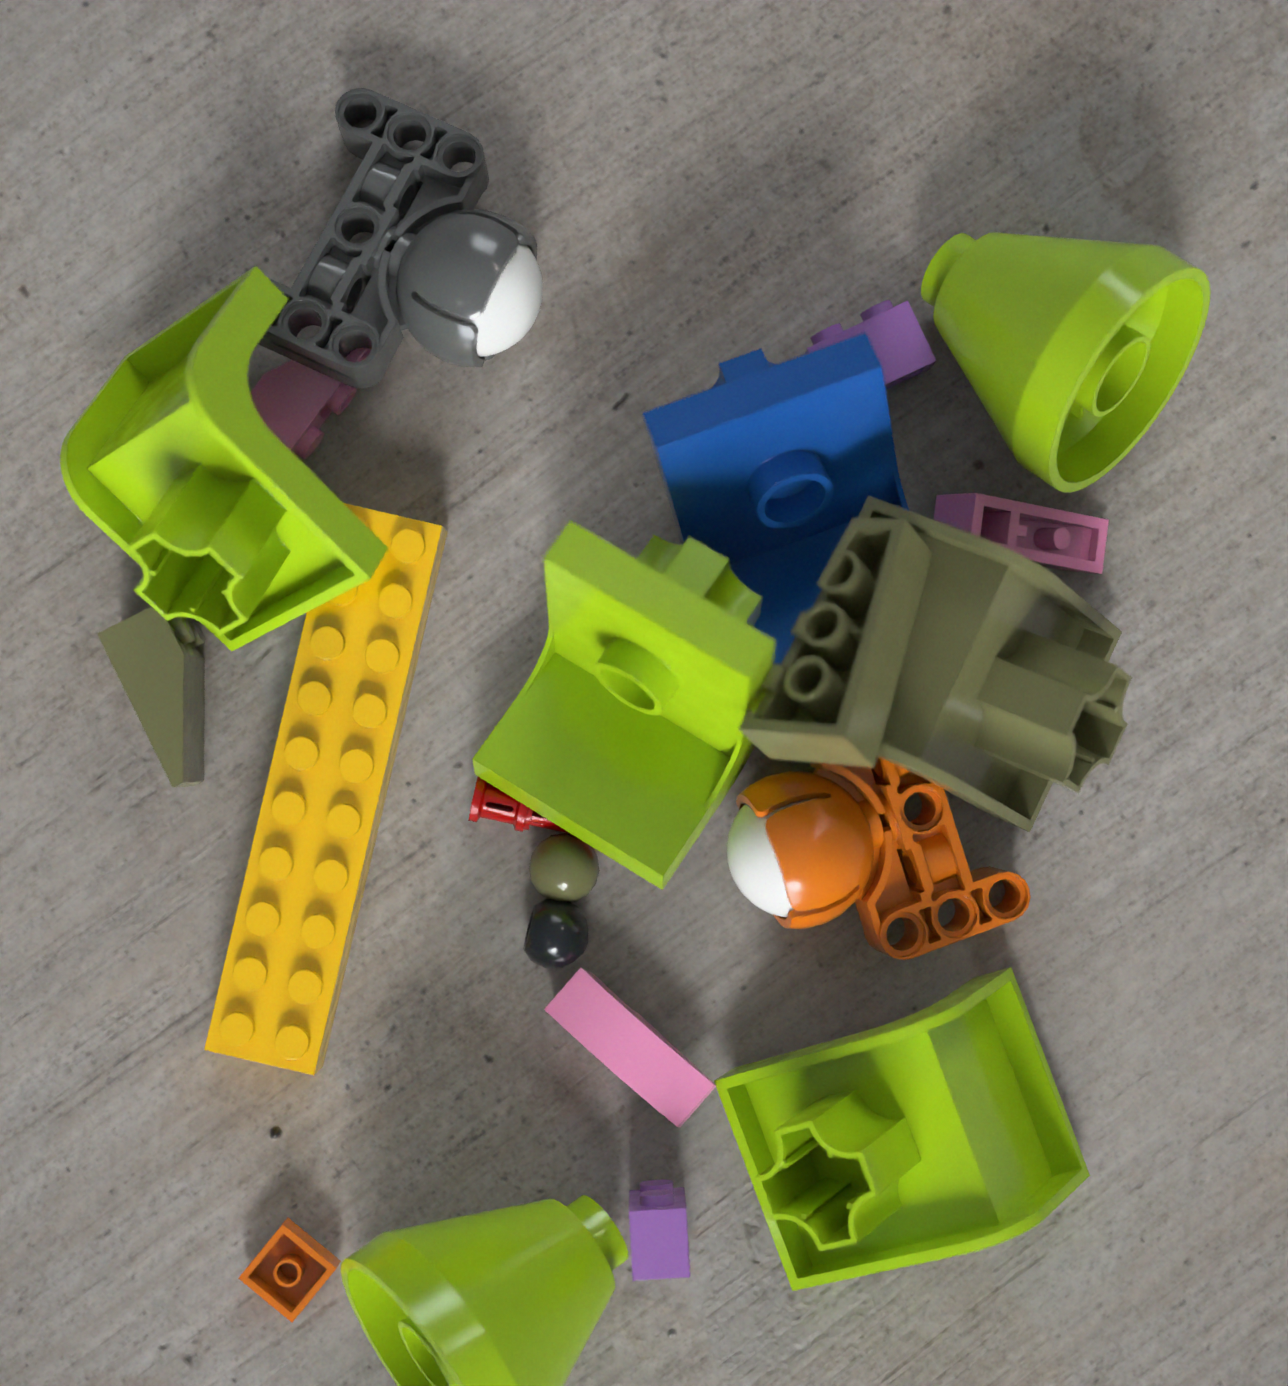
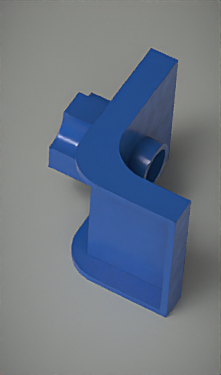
M866 332L779 364L768 361L762 348L718 364L719 377L712 388L642 413L681 545L690 536L729 559V566L739 581L762 597L760 617L753 628L776 641L773 663L781 665L796 638L791 632L800 613H807L815 603L822 590L817 583L852 518H858L867 497L870 496L910 511L898 472L883 369Z

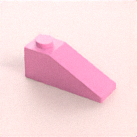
M980 493L936 496L934 520L1006 547L1045 568L1102 574L1108 519Z

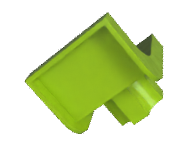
M257 266L251 268L127 354L68 431L60 452L62 477L76 505L142 567L144 575L134 588V591L167 621L176 617H189L199 620L231 651L371 579L388 550V547L267 427L257 412L248 385L249 359L263 335L288 301V298Z
M570 520L544 556L549 630L544 648L524 687L472 758L474 773L663 890L735 783L755 747V744L738 728L748 710L756 711L767 691V688L762 684L773 664L776 641L753 628L760 617L762 597L739 581L729 566V559L690 536L683 545L668 542L654 534L636 559Z
M1012 967L974 977L935 1004L902 1019L867 1031L741 1065L714 1080L792 1291L972 1253L1003 1243L1040 1224L1090 1176Z

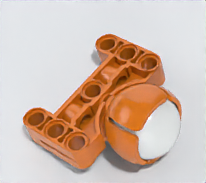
M877 756L874 768L810 762L811 767L816 768L814 773L788 771L769 775L747 786L737 796L736 805L739 808V812L733 820L727 840V860L731 875L743 895L758 908L773 914L784 928L804 929L825 924L842 915L855 902L868 944L876 951L892 958L907 960L1014 921L1022 916L1029 906L1031 898L1030 889L1025 879L1020 875L991 866L980 867L970 871L945 790L925 778ZM917 793L922 802V809L916 819L908 821L904 814L905 801L910 795ZM1001 880L1005 887L1004 898L1000 904L992 907L989 902V892L994 883ZM952 899L955 905L954 917L948 924L941 926L938 921L939 908L943 902ZM902 918L905 926L904 935L899 942L890 945L886 935L888 926L895 919Z

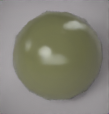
M569 833L551 835L541 841L532 852L529 863L530 879L537 892L546 899L569 903L577 902L590 893L596 885L600 871L598 856L592 846Z

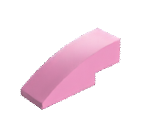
M581 967L544 1009L616 1076L679 1128L716 1087L704 1073L647 1020L625 1004L598 977Z

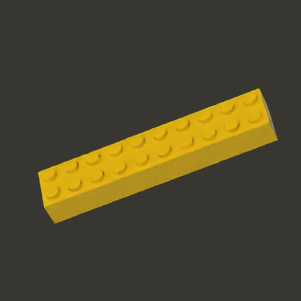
M346 503L344 504L388 547V550L371 579L306 613L204 1048L206 1051L310 1075H315L324 1065L448 533L442 525Z

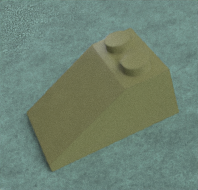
M151 606L97 633L172 787L195 786L204 781L205 658L199 645L205 643V638L195 619L176 617L167 621Z

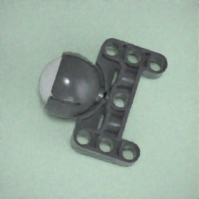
M356 88L344 93L337 101L335 107L336 121L346 148L351 154L362 159V162L292 287L289 288L270 279L288 298V301L258 344L358 389L370 388L378 384L385 376L387 367L404 338L402 330L405 329L409 330L411 335L427 352L444 362L461 367H482L484 361L493 358L497 353L512 347L521 340L537 318L542 303L543 284L541 272L536 261L537 242L535 237L524 226L508 216L484 209H474L481 195L487 189L489 182L484 150L478 138L469 132L373 90ZM361 120H374L371 125L365 128L353 127ZM418 140L424 142L420 147L413 150L402 149L404 144L410 141ZM460 162L473 164L466 171L455 172L450 170L455 164ZM369 232L373 234L364 243L355 244L349 242L358 233ZM315 325L321 327L320 331L309 339L297 338L298 333L307 326ZM357 348L371 350L370 354L361 361L351 362L346 360L349 353Z

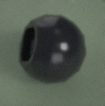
M545 899L534 905L523 947L529 959L544 968H563L576 961L584 953L588 944L587 920L579 908L569 902Z

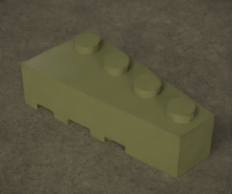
M852 518L817 583L822 589L812 608L807 613H800L791 630L796 638L781 665L773 663L762 684L767 688L764 697L755 712L747 711L738 728L769 758L874 768L933 552L906 519Z

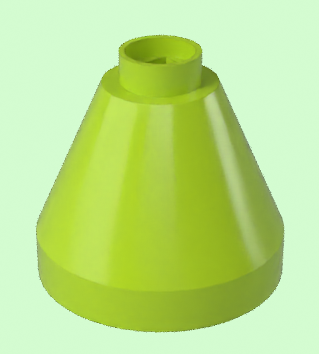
M997 232L985 234L976 240L966 233H959L947 240L930 261L923 276L921 297L925 302L934 307L933 319L937 330L1018 464L1058 491L1071 493L1091 485L1115 467L1143 437L1169 401L1181 381L1201 338L1210 304V283L1207 275L1202 270L1157 245Z
M581 1195L567 1206L555 1199H544L386 1231L344 1259L340 1270L343 1285L352 1309L376 1354L397 1386H564L615 1290V1279L612 1271L628 1260L629 1254L626 1243L610 1216L592 1198Z

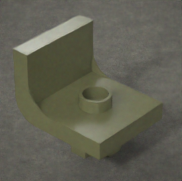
M868 496L858 518L906 519L933 552L877 756L925 778L993 817L1030 832L1052 783L1054 782L1079 793L1086 778L1096 766L1101 763L1110 764L1128 725L1123 718L1122 710L1124 697L1132 677L1117 665L1109 663L1122 631L1052 572L1034 561L982 537Z

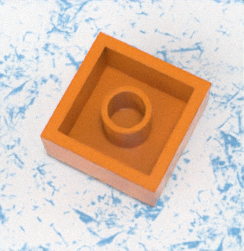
M287 1217L238 1279L293 1323L337 1269L341 1260Z

